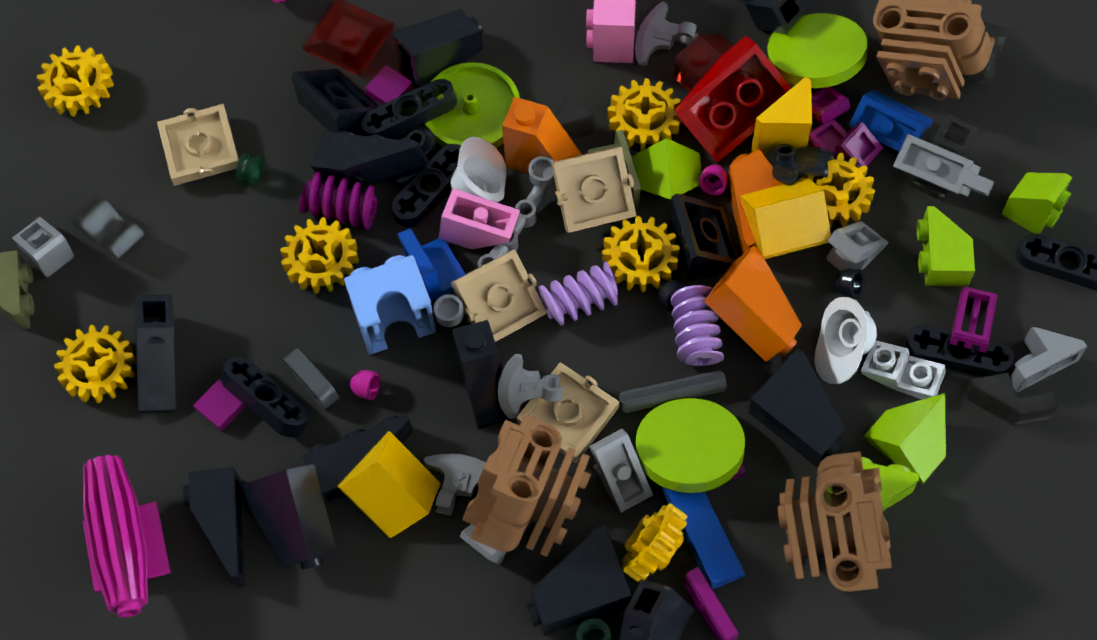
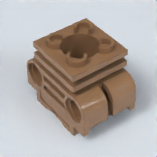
M879 0L873 16V24L882 41L881 47L883 51H878L876 57L893 90L906 96L922 94L938 100L946 98L959 99L961 92L958 87H963L965 82L962 75H974L981 72L989 61L995 43L994 38L989 37L987 31H984L985 25L980 15L982 11L981 5L972 4V0Z
M524 414L520 426L505 420L498 435V448L488 457L478 480V495L469 502L462 520L476 526L471 539L498 551H512L518 546L529 521H531L535 525L526 548L533 550L543 527L547 528L549 531L540 554L547 557L553 543L561 545L567 529L561 526L565 518L573 520L581 499L576 497L575 494L578 487L585 489L591 474L585 471L590 456L583 453L573 475L570 476L567 474V471L576 451L570 447L559 470L552 468L562 445L561 434L556 428Z
M861 451L836 454L826 457L821 461L817 470L816 496L812 494L810 477H802L800 498L797 497L794 479H787L785 493L779 494V523L781 529H786L789 544L784 545L787 566L794 565L796 579L804 578L806 556H809L812 577L820 576L821 554L825 555L830 582L842 591L877 589L879 585L876 570L892 568L889 552L891 547L888 522L883 516L881 501L882 484L879 468L863 470Z

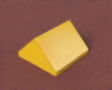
M807 76L756 118L751 153L759 149L768 158V153L779 145L788 144L796 149L807 147L812 126L811 80Z
M809 178L797 180L790 186L782 184L740 195V200L754 239L764 259L829 243L828 239L831 237L825 194Z
M388 431L337 487L388 538H392L429 514L441 483Z

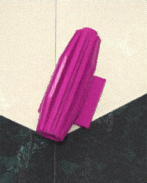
M116 455L98 456L88 460L83 465L84 520L82 522L94 591L96 593L102 592L109 611L117 613L118 617H131L141 613V608L148 603V579L171 573L158 503L155 501L138 506L137 497L121 457L119 458Z

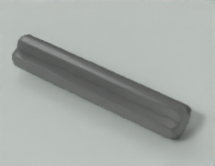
M718 370L623 391L619 394V402L622 411L629 413L656 407L676 399L696 398L723 392L726 390L727 382L723 371Z

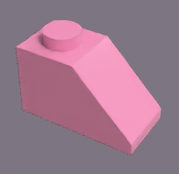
M453 188L441 216L439 239L469 249L509 243L520 210Z

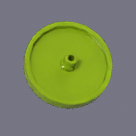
M827 13L803 15L786 34L774 32L769 39L767 47L768 59L787 83L796 85L807 76L811 80V88L830 87L849 80L863 68L867 59V38L862 28L848 18Z
M469 62L451 66L434 77L432 81L437 79L450 81L458 97L456 106L450 112L424 123L425 127L434 134L439 145L442 147L448 144L462 145L463 141L469 137H479L487 140L495 148L504 143L503 122L513 98H520L516 85L507 74L488 64ZM443 94L437 96L438 99L444 97ZM424 101V107L428 106L427 101Z
M683 398L661 404L644 417L637 430L636 455L644 473L658 485L673 491L698 493L715 489L728 482L738 472L744 459L745 436L739 421L727 409L708 400Z

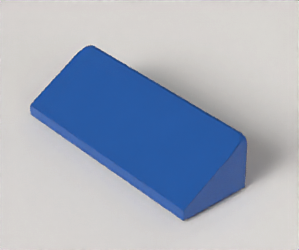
M662 487V492L668 504L672 503L688 516L685 520L687 525L681 531L701 573L711 589L714 590L745 576L705 492L684 493Z

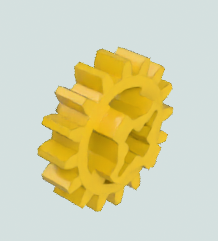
M76 45L72 53H69L66 47L62 48V56L60 57L51 54L52 63H42L41 65L45 74L37 75L40 83L38 90L48 107H55L58 114H62L68 109L71 116H75L78 109H82L85 114H89V106L92 104L100 108L99 98H109L110 94L107 88L114 86L111 79L113 73L109 64L106 63L102 54L96 55L91 47L83 53L80 45Z
M645 78L643 85L639 86L635 80H631L630 89L621 85L619 87V96H611V106L608 107L610 131L623 130L625 138H627L628 148H631L635 143H639L640 149L643 151L646 149L647 144L654 145L665 138L671 140V133L678 134L679 125L682 121L674 110L681 103L680 98L673 99L674 90L672 88L663 91V82L659 81L655 86H650L649 78Z
M839 153L837 159L827 162L828 177L816 180L820 176L801 175V178H799V180L809 178L813 182L816 180V185L824 191L830 227L833 226L834 220H839L843 227L847 226L849 217L858 222L862 212L867 213L869 211L870 201L873 200L875 190L872 189L874 178L865 177L868 167L865 165L857 168L855 166L857 158L855 157L850 159L849 162L844 161L843 153ZM855 195H859L854 202L848 203L849 200L855 199Z
M638 215L635 218L634 224H630L627 219H623L622 229L620 230L612 226L611 237L604 238L605 250H602V261L608 263L612 273L615 272L616 284L623 280L627 281V290H631L634 284H639L641 292H645L649 283L658 289L660 278L668 281L671 279V270H677L678 259L676 257H679L680 247L674 245L676 244L675 233L666 235V223L661 224L659 227L654 226V217H651L647 223H642V219ZM638 246H641V252L644 255L643 262L640 260V255H638Z
M324 217L320 219L319 225H314L312 220L308 219L307 228L302 229L298 225L294 226L296 236L286 235L285 241L288 247L280 249L284 259L281 263L284 272H287L290 282L293 283L298 280L299 287L303 291L308 285H312L313 291L318 294L321 286H326V289L332 292V283L336 281L344 286L343 275H350L354 271L352 264L359 262L357 252H355L358 250L355 239H351L350 230L348 228L341 230L340 223L337 220L331 226H328ZM343 250V252H342V257H341L339 263H337V262H336V261H337V258H339V257L341 256V252H340V251Z
M90 325L89 333L83 334L79 329L76 330L77 339L72 341L65 338L64 342L68 347L67 350H57L56 352L60 360L63 361L54 364V368L60 374L57 377L58 381L63 387H66V391L71 397L78 394L82 402L85 403L89 400L90 396H93L97 403H101L103 394L106 393L112 399L116 398L114 389L120 387L126 390L128 386L124 382V378L135 376L134 371L130 367L136 364V358L131 353L134 350L128 340L125 341L123 334L119 330L113 334L107 325L102 328L101 332H98L94 325ZM103 345H107L112 348L104 349ZM75 376H78L80 379L87 378L88 383L77 380Z
M669 503L667 506L663 505L659 512H654L651 517L645 515L625 543L628 553L621 561L623 562L621 566L623 572L639 582L641 579L646 580L649 573L653 574L657 568L660 570L664 569L670 563V559L676 550L682 545L684 537L681 530L687 525L685 520L688 516L672 503Z

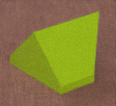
M665 138L631 156L641 190L671 200L675 194L682 195L695 187H700L699 178L702 174L700 153L675 141Z
M945 393L886 410L863 437L865 441L895 464L908 467L910 472L920 473L918 482L922 485L946 457Z

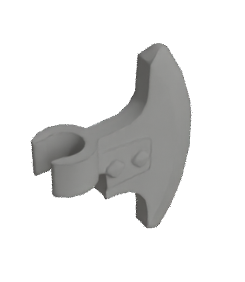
M660 2L643 20L637 33L635 55L638 65H647L652 53L660 49L670 50L675 41L686 46L695 45L699 33H695L697 25L691 22H682L680 25L668 22L665 19L668 5L665 2Z
M521 354L513 355L501 373L497 392L501 409L507 418H516L520 405L526 400L542 398L549 402H556L562 399L563 386H559L560 376L549 374L540 380L539 371L523 369Z
M437 454L425 457L423 459L425 467L440 472L444 476L443 486L436 500V506H438L436 512L451 516L458 495L472 497L474 490L478 487V480L486 462L462 454Z

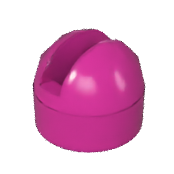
M710 165L703 170L699 178V186L709 195H720L728 184V173L720 165ZM713 175L718 176L712 183L708 180Z
M360 370L351 378V390L356 396L372 401L379 392L381 377L378 372Z

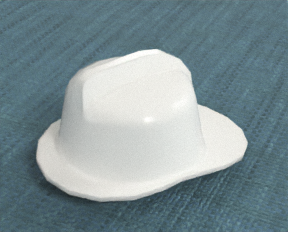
M469 137L461 145L458 165L450 182L452 189L454 188L490 201L500 202L504 198L506 164L503 157L487 140L479 137Z
M839 297L830 302L824 311L814 363L820 378L829 384H842L848 381L856 373L862 356L871 350L876 341L877 330L874 320L871 318L870 313L864 311L856 300L850 297Z

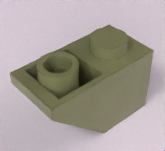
M17 250L1 252L0 313L23 330L30 329V315H34L35 311L34 301L28 289V283L33 282L32 267L29 262L23 260Z

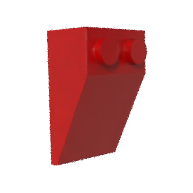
M745 36L714 63L674 112L717 163L754 132L756 118L787 93L791 87L758 45Z

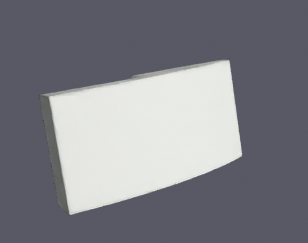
M876 340L874 346L867 354L861 373L894 390L919 399H926L938 394L946 368L944 364L910 356L907 348Z

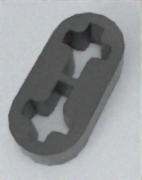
M298 348L282 359L288 371L324 410L340 399L329 381Z

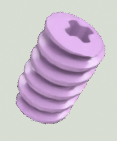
M606 261L603 264V271L597 265L590 268V276L584 270L577 272V282L572 276H565L563 281L564 288L557 280L551 282L550 292L543 285L538 287L539 295L547 311L548 318L550 320L554 318L560 326L564 325V314L566 313L574 321L578 320L577 309L579 308L587 316L591 315V304L593 303L600 311H603L604 299L606 298L609 299L613 306L618 305L617 285Z
M693 285L683 287L677 290L671 297V304L674 308L672 311V316L675 320L674 331L677 334L675 338V343L678 347L677 357L684 364L708 366L717 364L724 359L722 352L714 351L721 348L722 341L715 337L721 332L720 327L713 324L718 321L719 316L714 311H711L712 309L704 302L713 290L709 286Z

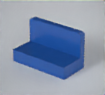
M871 90L863 95L849 126L853 127L855 124L863 122L877 141L900 152L907 134L921 139L925 130L933 123V119L876 90Z
M411 228L398 233L405 257L413 255L430 301L453 292L454 289L450 283L466 274L446 241L438 238L421 246Z

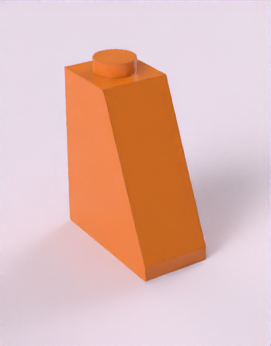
M517 97L513 98L502 125L506 168L529 174V164L536 157L547 156L555 162L582 155L548 106Z
M759 149L749 155L742 154L738 156L729 167L728 187L742 255L755 245L757 247L742 206L740 195L783 184L772 176L773 166Z
M754 245L731 264L704 302L767 362L777 354L783 357L796 345L797 341L794 337L802 324L760 250Z

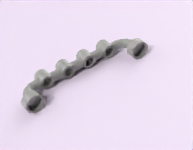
M539 156L530 162L528 167L529 179L534 186L525 200L519 201L515 206V209L520 210V214L510 238L512 241L495 245L489 254L480 257L478 268L511 250H518V235L523 228H529L536 223V208L541 203L548 187L555 182L551 162H554L553 159L547 156ZM525 212L530 213V214H528V215H522V213H525ZM443 295L434 304L435 318L440 325L445 327L458 325L466 314L464 313L461 300L454 295Z

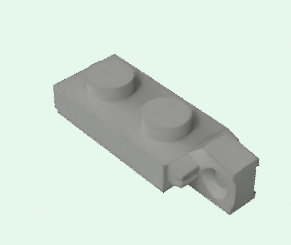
M907 134L893 165V168L954 194H961L968 197L971 190L988 197L994 186V181L978 175L981 167L973 164L974 161L910 134Z

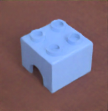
M403 255L393 256L384 265L372 269L361 267L354 270L350 276L344 278L352 308L369 355L388 349L384 334L387 327L396 321H406L413 325L418 338L437 332L430 298L413 255L408 257Z

